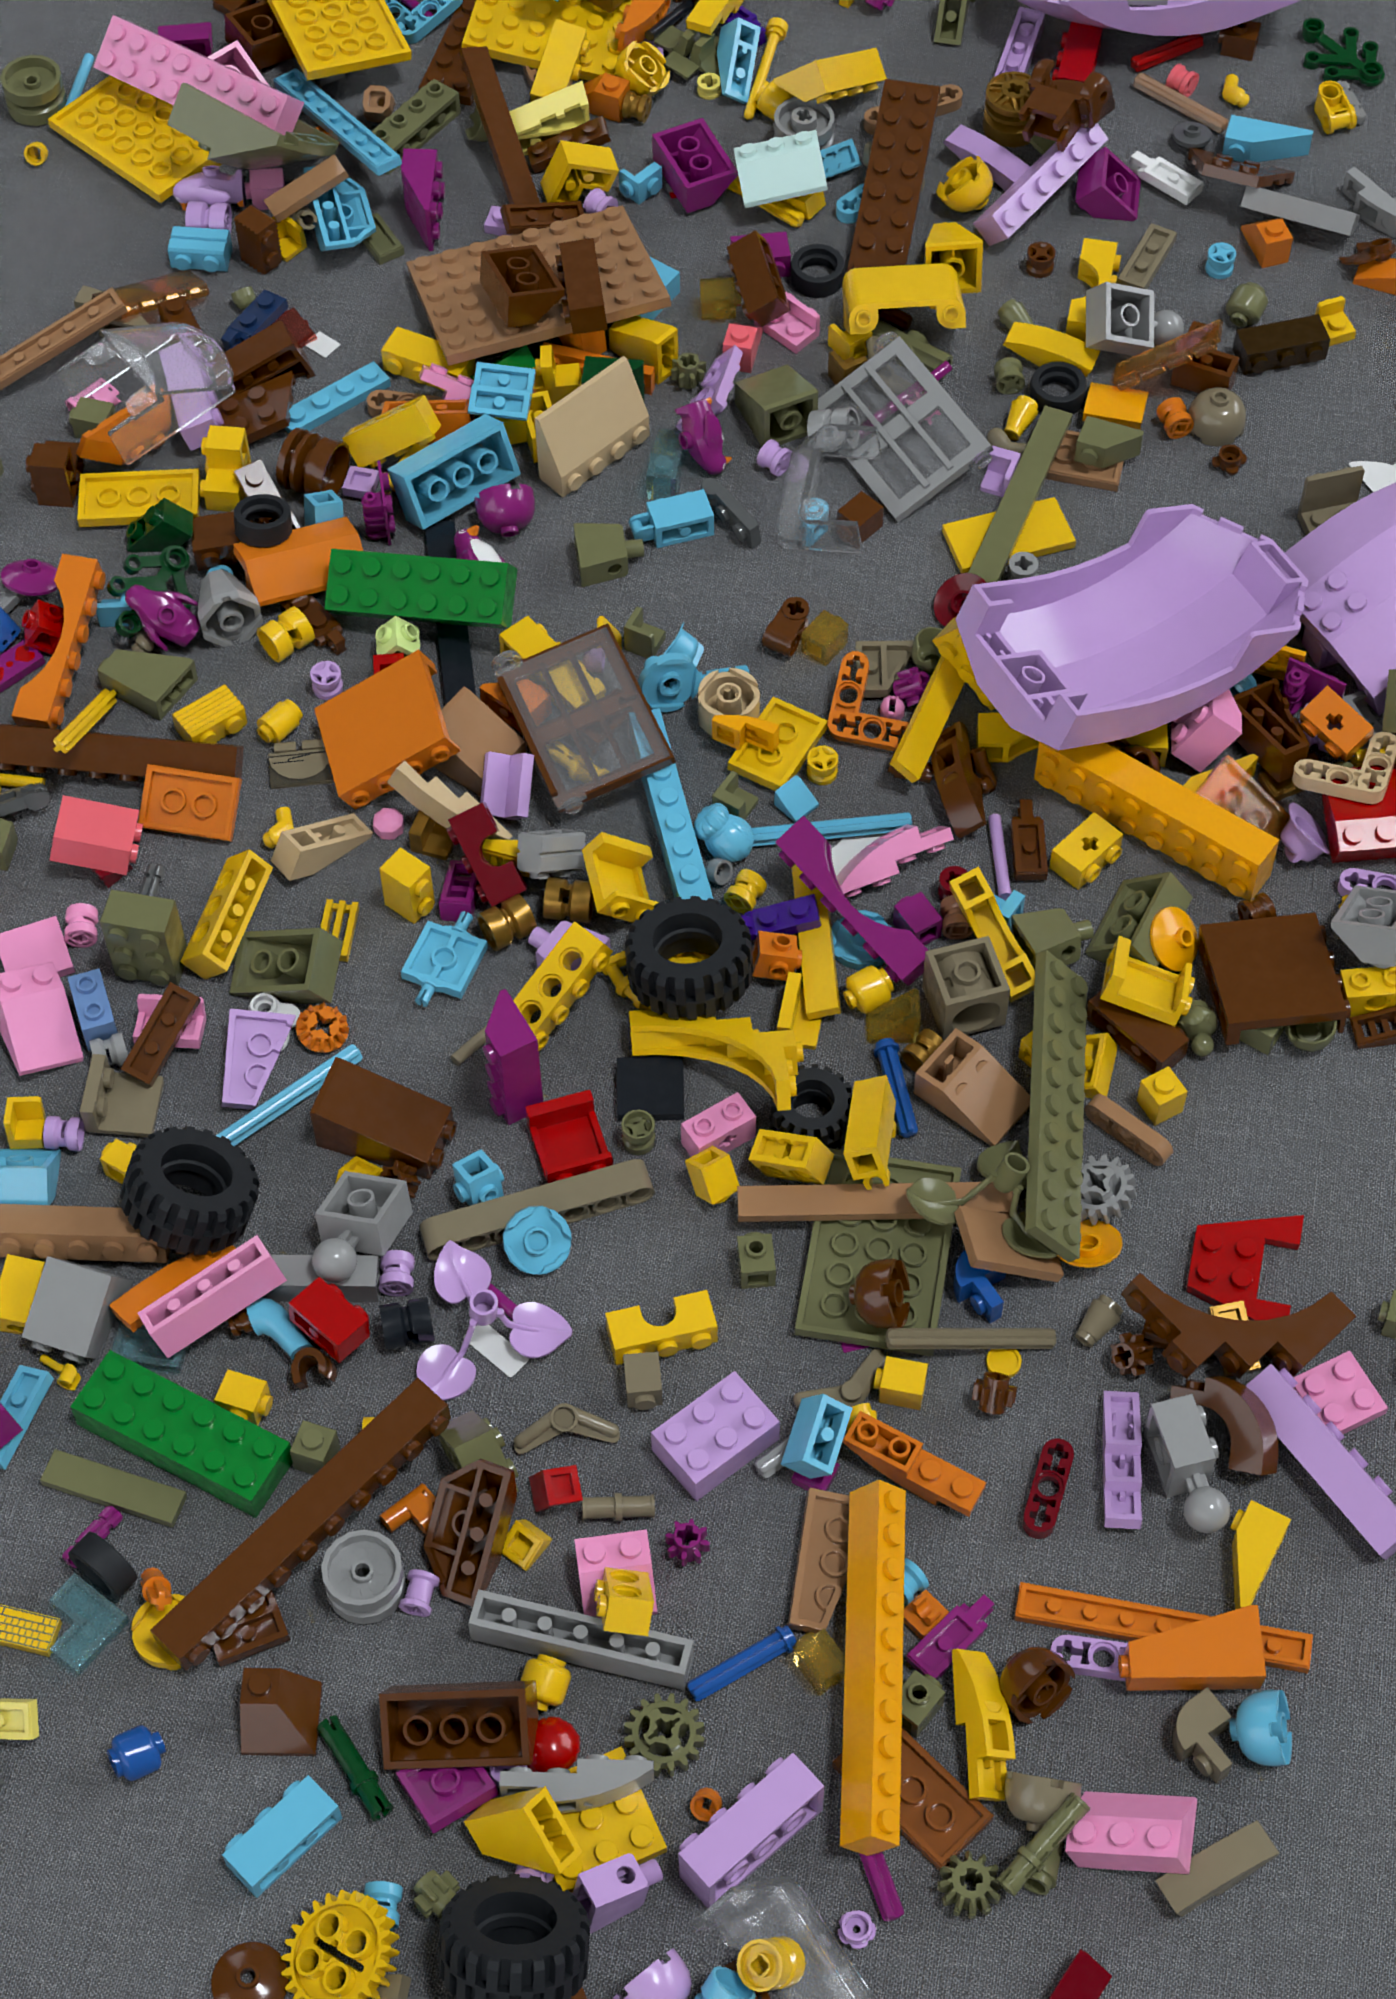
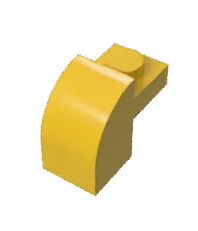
M552 345L540 346V358L535 359V367H533L536 371L533 391L536 393L547 390L551 403L554 405L581 386V369L579 363L556 365Z

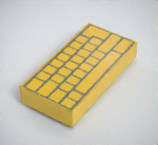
M0 1604V1645L50 1657L62 1625L60 1618Z

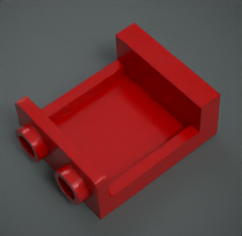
M590 1089L525 1106L527 1125L546 1184L613 1165V1157L611 1152H608L594 1110V1099Z

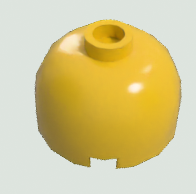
M633 41L617 57L615 76L630 80V90L635 91L637 95L642 96L646 94L652 97L669 83L670 71L666 73L664 67L666 63L665 57L655 46L646 41H643L641 44Z
M969 156L949 169L946 173L949 178L945 184L940 181L937 186L936 193L943 203L950 209L963 213L975 209L980 210L988 203V197L993 187V177L989 168L979 156H976V160Z

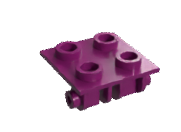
M378 460L381 492H367L361 499L366 526L365 531L366 535L372 540L388 537V545H391L390 533H395L396 529L394 514L387 515V513H393L391 492H384L385 490H390L388 472H382L381 463Z
M1290 657L1281 694L1283 698H1287L1289 710L1294 715L1300 707L1304 708L1327 685L1343 699L1346 684L1334 676L1327 675L1312 668L1307 663Z

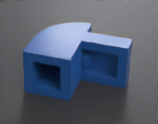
M964 1250L959 1256L955 1268L953 1288L957 1301L961 1303L970 1298L971 1305L977 1314H983L989 1323L996 1321L1002 1316L1004 1301L992 1285L1004 1279L1006 1273L971 1267L966 1250Z

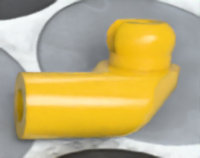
M280 807L275 811L277 823L269 828L268 832L264 833L262 837L266 847L270 849L275 848L281 832L294 829L291 809L289 807Z

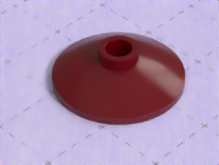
M972 573L957 574L946 580L938 589L934 599V613L940 624L945 627L958 615L972 585L987 582L980 576Z

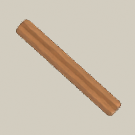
M1139 73L1134 78V88L1196 122L1207 126L1216 133L1221 134L1227 128V118L1152 77Z

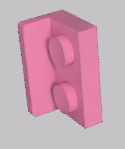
M785 292L791 311L763 326V332L797 354L819 336L820 315L813 308H809L797 300L792 294ZM754 321L755 326L761 327L756 321Z

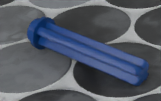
M884 1038L876 1042V1048L873 1050L876 1058H879L883 1076L887 1075L896 1100L894 1118L898 1133L903 1138H909L917 1134L918 1127L898 1056L900 1047L898 1043H895L894 1039Z
M787 1625L782 1628L780 1626L775 1627L776 1632L690 1680L687 1683V1688L695 1701H700L786 1651L789 1654L792 1653L793 1647L797 1645V1641L791 1629Z

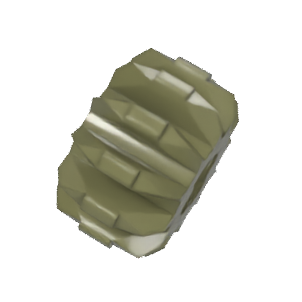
M968 1850L965 1852L964 1862L956 1855H953L949 1861L951 1867L942 1866L940 1869V1875L943 1880L938 1881L937 1890L946 1893L942 1897V1904L944 1906L955 1903L953 1911L955 1916H959L962 1910L966 1909L968 1910L969 1919H975L977 1908L982 1914L987 1916L991 1911L989 1903L999 1904L1001 1896L997 1891L1002 1889V1887L997 1883V1877H995L999 1868L997 1864L985 1867L987 1859L985 1854H981L978 1861L972 1860L971 1851ZM965 1880L974 1881L973 1886L976 1885L974 1891L967 1890V1884L964 1885Z

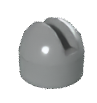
M721 858L709 860L705 869L708 880L719 885L728 883L733 873L730 861Z

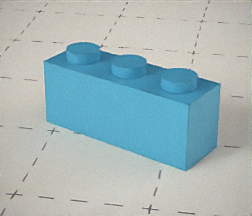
M309 1775L301 1782L299 1780L293 1782L284 1791L281 1801L273 1808L267 1807L261 1811L254 1820L255 1825L244 1835L240 1833L233 1837L225 1847V1852L222 1856L226 1866L256 1898L342 1819L339 1806Z

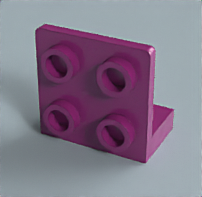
M210 22L158 27V35L203 56L208 57L213 54L212 25Z

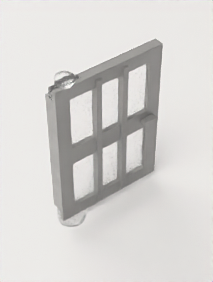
M890 331L884 333L876 340L873 345L875 355L818 398V410L830 409L833 412L836 408L853 407L856 409L860 421L858 443L854 446L836 447L897 523H899L973 465H976L979 469L986 467L992 459L989 453L994 449L897 333Z

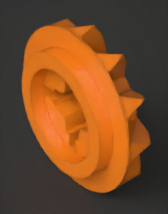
M324 1002L316 1006L310 1004L306 1010L300 1012L296 1022V1034L300 1042L306 1048L318 1053H329L339 1049L345 1043L349 1033L346 1015L343 1016L337 1006L334 1008L326 1006ZM317 1018L323 1024H330L328 1034L322 1029H315L318 1024Z

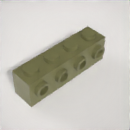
M433 79L427 85L420 88L413 97L404 102L393 114L386 117L371 132L399 154L402 161L403 148L420 149L461 114L459 92ZM398 167L386 172V174L390 175Z

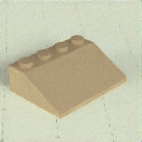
M625 356L535 417L539 478L562 498L570 492L579 489L588 479L600 474L605 467L615 460L621 459L626 452L637 444L643 443L650 436L649 414L629 361Z

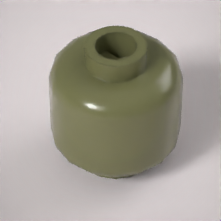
M1253 282L1240 284L1235 287L1225 307L1226 312L1233 324L1239 327L1252 326L1259 322L1268 305V298L1265 290L1260 285Z

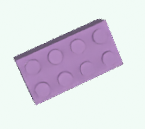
M794 1753L785 1760L782 1757L775 1760L765 1772L767 1776L757 1785L754 1782L748 1784L738 1794V1801L728 1810L725 1807L718 1810L708 1822L710 1826L700 1835L696 1832L691 1834L680 1845L679 1849L681 1851L678 1853L679 1877L709 1910L715 1907L823 1811L824 1785Z

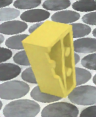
M583 81L509 111L524 156L528 155L527 147L590 120L589 102Z

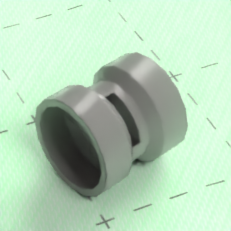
M122 1032L112 1034L109 1039L105 1040L100 1038L89 1040L92 1055H106L109 1066L114 1064L122 1066L128 1057ZM106 1049H109L110 1056H107Z

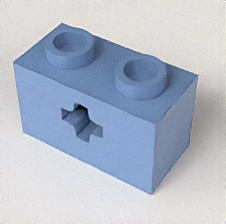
M100 968L67 977L88 1051H91L89 1040L96 1038L105 1040L109 1039L112 1034L118 1033Z

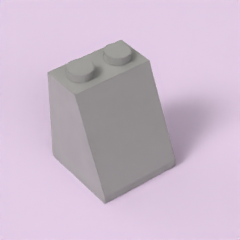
M47 1256L21 1337L32 1340L31 1347L51 1353L53 1347L63 1350L64 1358L83 1363L85 1357L97 1359L117 1318L112 1313L109 1305L131 1289L133 1280L72 1261Z

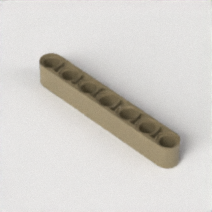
M633 1159L435 1215L422 1221L419 1225V1230L428 1258L437 1261L440 1252L449 1240L472 1252L503 1243V1232L507 1222L516 1212L528 1206H544L553 1209L566 1220L567 1224L643 1203L654 1196L655 1190L645 1162L641 1159Z

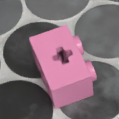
M738 1092L681 1123V1144L691 1157L712 1145L728 1153L756 1137V1115Z

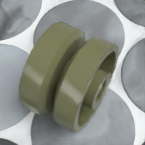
M43 55L22 56L9 62L2 70L0 79L9 115L16 122L31 126L48 124V118L65 107L67 98L60 68L52 59Z

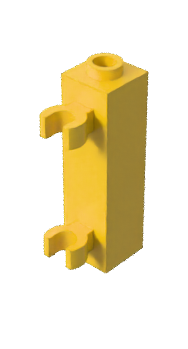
M887 1075L854 1081L843 1154L853 1181L863 1179V1184L867 1190L872 1189V1178L874 1177L882 1179L885 1187L889 1186L890 1182L888 1160L891 1138L896 1136L897 1125L894 1121L896 1100Z

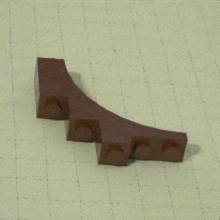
M1141 1273L1121 1293L1127 1305L1134 1312L1139 1313L1151 1325L1153 1332L1158 1337L1165 1339L1169 1343L1161 1354L1167 1359L1168 1365L1175 1372L1181 1373L1186 1379L1213 1354L1219 1359L1223 1368L1233 1373L1238 1379L1250 1370L1265 1354L1272 1359L1273 1365L1279 1371L1285 1367L1294 1377L1357 1317L1332 1291L1305 1309L1288 1316L1269 1320H1234L1207 1314L1186 1306L1164 1293Z

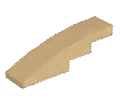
M406 761L395 769L387 781L413 806L445 828L451 826L448 819L480 804L468 792L458 798L437 776L427 783ZM494 818L500 831L489 836L487 839L510 840L512 835Z

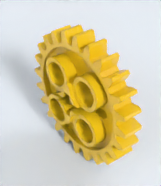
M340 1890L338 1897L326 1893L325 1905L314 1900V1912L312 1914L305 1911L301 1912L304 1920L302 1926L292 1924L291 1926L297 1934L295 1939H285L284 1942L292 1947L291 1953L281 1956L282 1960L290 1963V1966L281 1972L282 1976L291 1980L285 1987L286 1991L295 1994L293 1999H368L369 1997L381 1999L377 1988L379 1985L384 1987L390 1986L389 1981L384 1976L386 1972L396 1971L397 1968L390 1964L389 1961L390 1958L400 1955V1951L391 1947V1944L399 1939V1935L390 1931L395 1925V1920L386 1916L388 1909L379 1905L376 1899L355 1890L352 1894L345 1890ZM321 1939L325 1943L337 1948L341 1953L361 1963L364 1966L363 1971L360 1972L356 1968L344 1963L342 1959L325 1951L317 1945V1941Z

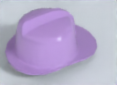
M1296 803L1289 804L1290 819L1280 834L1281 841L1285 845L1284 851L1291 863H1296L1300 860L1311 862L1323 853L1330 854L1324 833L1312 815Z

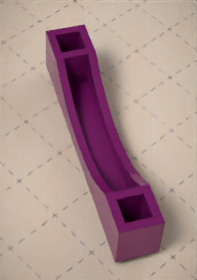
M803 815L775 841L782 849L778 855L790 868L795 864L803 872L799 878L811 891L816 887L824 895L820 901L832 914L836 910L842 914L845 919L841 924L853 937L859 933L866 942L862 947L874 960L880 956L886 962L887 966L884 970L895 983L902 980L907 986H910L923 974L925 951L929 950L910 930L892 928L877 923L861 914L852 906L836 878L832 862V845Z

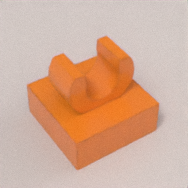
M925 1589L904 1608V1623L922 1640L949 1611Z

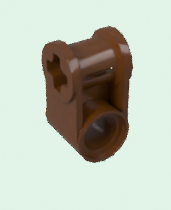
M790 597L783 602L780 610L763 634L762 646L789 658L794 655L809 627L807 619L809 604L806 600L800 597Z

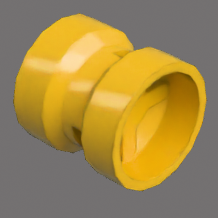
M742 869L735 878V885L730 886L724 894V900L729 907L738 913L744 914L752 911L756 905V898L761 897L767 889V883L758 873L749 869Z

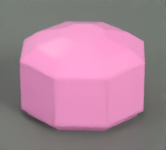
M396 808L381 809L374 814V832L381 839H396L404 830L403 815Z

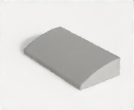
M1246 186L1240 206L1348 236L1353 234L1361 215L1350 211Z

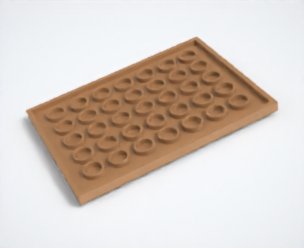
M623 205L608 207L601 212L582 214L576 218L564 221H555L550 224V227L541 229L528 228L520 234L501 235L496 239L474 242L469 246L448 249L439 254L427 257L421 256L406 262L408 273L448 366L573 333L571 323L565 324L562 299L536 324L524 325L520 328H507L480 283L481 251L537 245L558 278L555 255H561L559 243L594 238L607 323L671 307L670 295Z

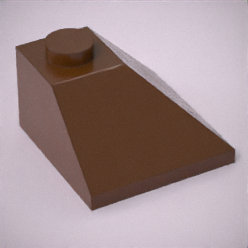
M243 1668L240 1696L241 1754L316 1757L322 1682L281 1668Z

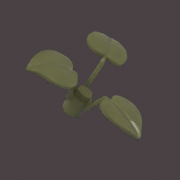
M1018 1140L993 1145L979 1155L977 1167L986 1179L961 1199H956L954 1190L947 1183L937 1178L919 1179L906 1190L907 1198L912 1207L923 1218L938 1225L948 1226L957 1223L954 1212L958 1209V1206L966 1204L993 1182L994 1187L1002 1193L1013 1192L1009 1212L1011 1218L1006 1219L1002 1224V1234L1008 1245L1015 1251L1030 1257L1049 1259L1057 1256L1055 1252L1025 1231L1026 1211L1020 1214L1017 1212L1019 1196L1022 1190L1027 1187V1173L1030 1169L1028 1161L1022 1156Z

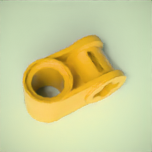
M1335 81L1322 82L1318 88L1314 112L1317 114L1324 132L1332 134L1334 130L1342 128L1354 129L1357 124L1356 111L1353 105L1350 104L1342 86Z

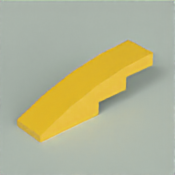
M699 0L686 19V28L712 35L718 23L724 24L730 13L736 14L744 0Z

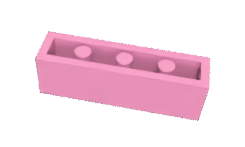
M256 1235L139 1311L138 1315L150 1336L165 1356L170 1358L287 1281V1279L258 1235Z

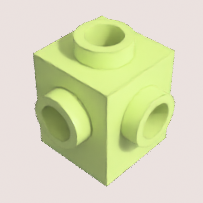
M394 616L376 630L377 655L404 653V657L416 650H420L419 627L397 616Z

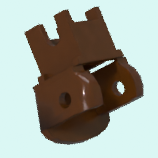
M1045 58L1041 59L1032 70L1031 78L1028 81L1030 97L1019 111V119L1025 121L1030 115L1029 121L1022 130L1024 141L1029 142L1034 135L1056 141L1058 151L1064 152L1080 127L1093 128L1095 124L1115 109V99L1113 98L1111 84L1106 76L1094 71L1090 73L1084 83L1061 79L1051 81L1050 71L1055 63L1054 60Z

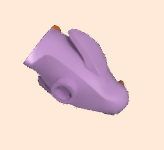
M205 166L202 168L203 172L184 178L173 187V195L184 211H186L189 201L206 202L209 207L214 203L237 204L239 207H245V183L242 169H238L234 175L220 172L219 166Z

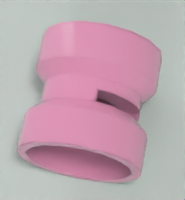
M76 903L67 907L65 920L68 926H66L64 933L65 942L78 948L93 946L97 942L98 935L97 928L95 927L98 922V909L86 903Z

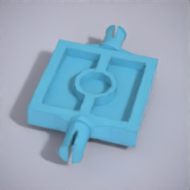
M462 911L454 926H442L427 921L401 970L402 979L422 986L418 996L415 998V1002L421 1006L423 1004V1007H427L434 992H442L462 999L488 949L486 940L472 936L467 932L473 920V916L467 912L466 915V912Z

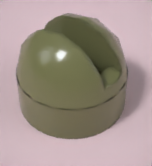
M252 286L244 287L231 293L234 304L241 310H245L256 298Z

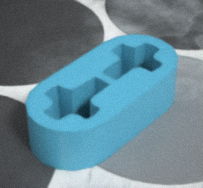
M864 183L837 201L836 218L840 222L846 224L857 222Z

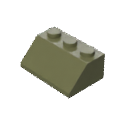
M1171 872L1123 880L1085 953L1088 957L1106 964L1118 936H1122L1131 940L1129 957L1158 967L1160 963L1155 958L1150 943L1152 920L1157 912L1166 907H1178L1186 912L1193 897Z

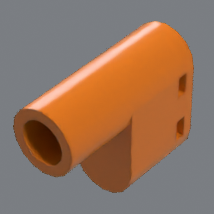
M421 1483L380 1514L379 1519L390 1533L394 1532L409 1519H412L424 1534H427L436 1497L425 1484Z

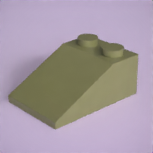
M322 928L245 932L238 946L230 994L253 998L260 993H268L279 1001L300 1004L332 1003L343 941Z

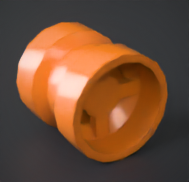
M1179 397L1166 399L1156 410L1160 422L1164 424V429L1171 439L1186 436L1192 431L1194 426L1191 415L1186 412L1187 408Z

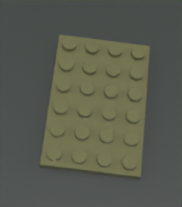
M828 1148L835 1155L824 1185L863 1184V1179L853 1181L843 1154L844 1150ZM889 1157V1183H915L922 1178H937L944 1182H960L962 1168ZM878 1177L872 1178L873 1184H883L882 1179ZM926 1219L814 1221L797 1313L795 1335L933 1356L934 1349L887 1348L885 1335L888 1329L876 1328L866 1323L860 1317L855 1305L850 1303L849 1288L851 1284L855 1283L856 1276L862 1267L868 1263L887 1258L902 1260L906 1267L910 1284V1291H903V1303L910 1302V1310L907 1322L902 1328H938L953 1225H938Z

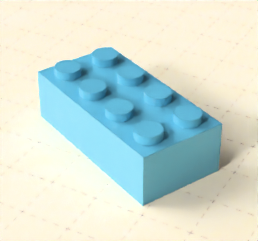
M487 414L480 416L387 469L406 521L423 530L474 501L475 496L480 498V491L491 486L505 484L521 474L503 422Z

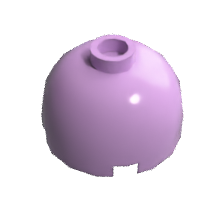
M673 1948L667 1952L671 1960L665 1963L663 1960L657 1959L624 1987L628 1993L625 1998L620 1994H616L613 1999H687L692 1985L690 1972L682 1958Z

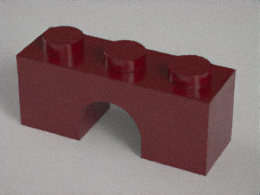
M482 802L448 819L451 826L446 828L454 845L460 843L465 853L461 860L469 874L475 873L480 883L475 887L483 903L489 901L491 907L529 889L521 872L517 869L515 860L501 866L490 864L484 858L482 848L485 840L500 831L486 802Z

